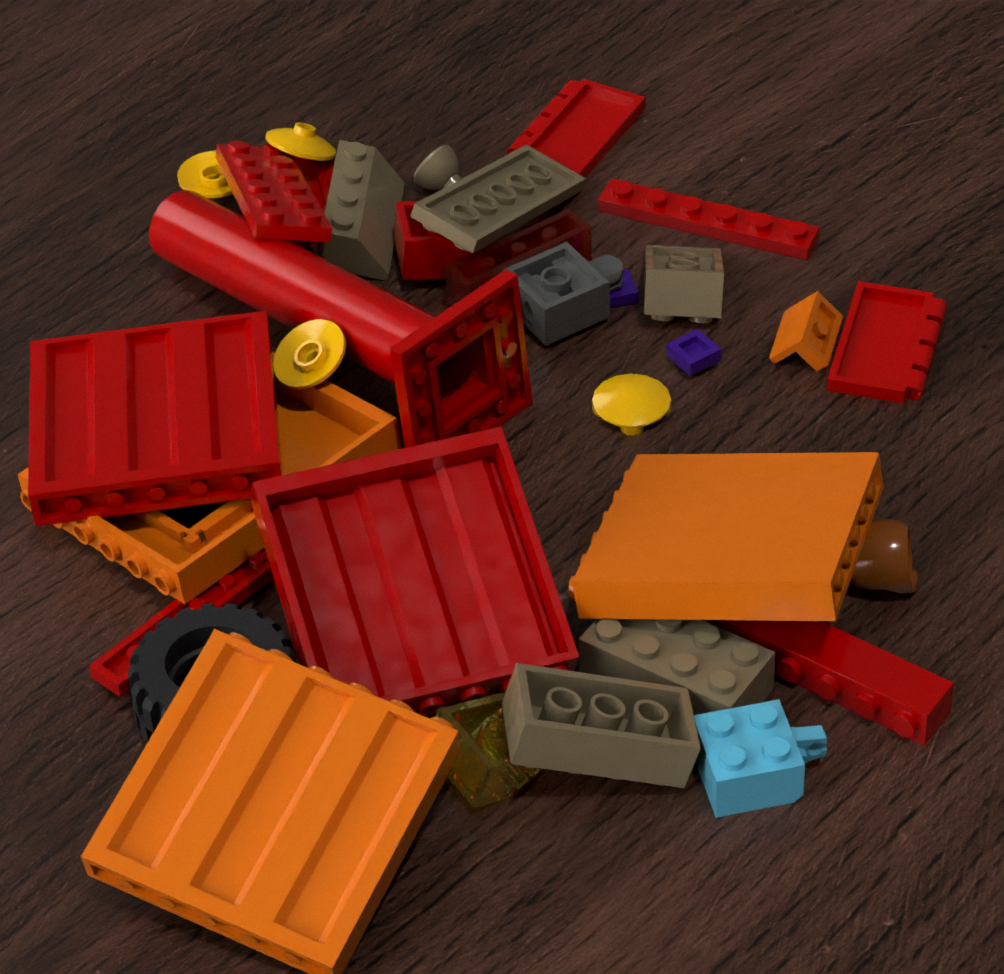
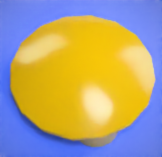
M632 373L617 375L603 381L595 389L592 398V411L604 421L620 427L622 433L633 436L642 433L644 426L657 422L663 416L670 413L671 397L668 389L659 380L652 377Z

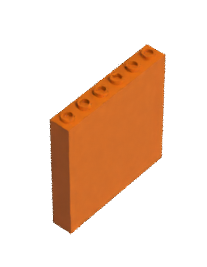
M879 452L637 454L630 469L625 471L619 490L614 492L613 502L609 510L604 512L598 531L593 533L591 545L587 553L582 555L580 566L575 576L570 578L569 597L572 602H576L578 618L836 621L884 490Z

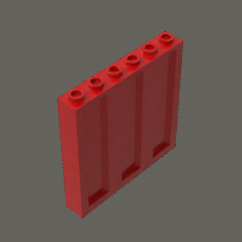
M267 311L30 341L28 497L35 526L88 520L87 517L92 516L104 518L251 498L252 482L283 475L272 341Z
M501 426L252 482L251 504L300 665L307 668L310 666L320 667L326 670L334 679L348 685L350 683L361 684L368 688L374 696L389 702L390 700L404 702L415 713L419 712L420 715L437 713L445 705L461 702L463 705H471L484 700L489 694L501 691L505 694L516 663L575 671L579 654Z

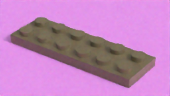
M526 144L415 203L410 217L422 223L423 227L428 231L439 233L453 241L457 248L474 253L581 192L586 178Z

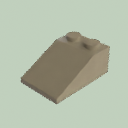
M646 245L644 315H651V319L657 321H672L674 316L690 317L689 320L696 323H710L713 318H721L724 284L721 248Z

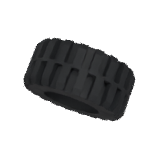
M213 603L202 604L201 609L191 611L190 608L180 610L177 612V616L172 619L167 616L155 625L156 630L154 632L149 630L144 635L130 658L131 667L128 670V680L137 727L141 730L142 737L148 743L214 629L228 635L231 632L241 634L249 639L253 645L267 651L270 649L279 650L288 655L293 662L297 663L296 652L293 650V643L290 637L271 618L266 617L263 619L262 613L249 607L246 611L240 610V607L236 604L225 603V607H214Z

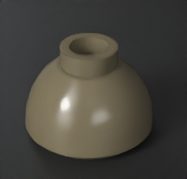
M442 145L430 153L416 169L414 182L424 189L438 191L462 179L458 175L459 162L450 145Z

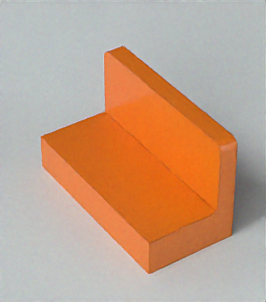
M816 291L785 310L769 359L776 364L797 352L818 372L829 364L843 315Z

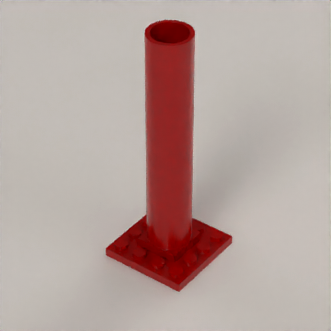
M181 190L171 194L161 202L152 217L149 228V243L154 253L165 261L257 311H267V316L292 330L305 322L316 319L329 320L335 323L345 336L346 350L344 358L395 385L405 448L500 427L533 403L518 275L507 269L438 316H434L289 240L256 239L245 217L194 191Z

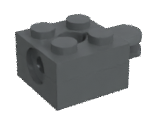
M568 242L503 269V271L507 269L518 275L523 324L545 346L609 318L610 293L623 287V263L620 259L611 255H603L588 262Z

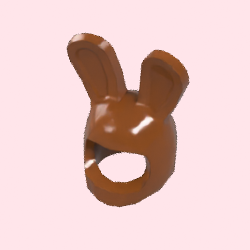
M892 519L872 520L850 581L855 587L865 590H889L900 594L917 591L919 586L917 571L913 568L909 524Z

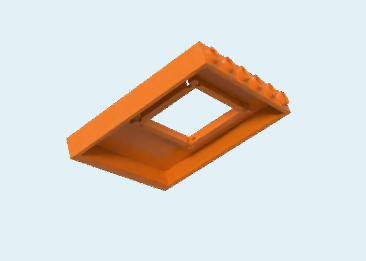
M275 375L283 475L402 449L397 418L327 380L310 388L292 389L282 384ZM28 468L18 474L22 489L20 498L25 507L32 512L28 497ZM251 498L228 501L189 529L158 510L104 518L91 516L87 517L88 520L53 524L56 528H63L74 535L82 544H88L100 551L109 561H116L124 566L136 578H143L156 586L163 595H170L181 601L184 605L247 561L255 553L265 548L251 504ZM200 533H202L203 542H201V538L198 536Z

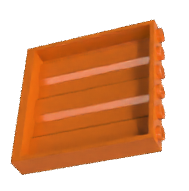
M214 629L82 853V862L87 875L303 972L308 974H343L461 751L459 731L442 718L432 717L429 719L415 713L404 702L399 700H390L389 702L374 696L368 688L361 684L350 683L348 685L334 679L326 670L320 667L310 666L307 668L293 662L288 655L279 650L270 649L267 651L259 648L241 634L231 632L228 635Z

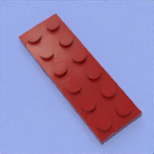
M230 141L228 145L217 144L215 158L256 239L311 242L331 241L332 227L292 155L278 150L269 143L264 144V147L250 146L242 141Z

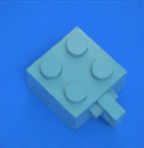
M779 699L694 715L701 747L695 762L715 818L795 803L804 794L805 763L825 757L827 753V737L822 725L790 727Z

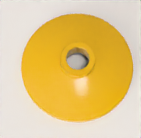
M297 122L294 128L271 129L267 131L265 136L266 141L273 147L300 158L328 161L334 159L336 155V149L325 139L315 134L316 128L306 123Z
M216 151L196 154L183 162L178 170V183L183 190L194 191L206 198H220L233 194L215 158Z
M324 319L311 320L297 326L284 337L275 352L273 368L276 377L282 384L292 389H306L320 384L333 374L344 357L346 350L344 333L335 323Z

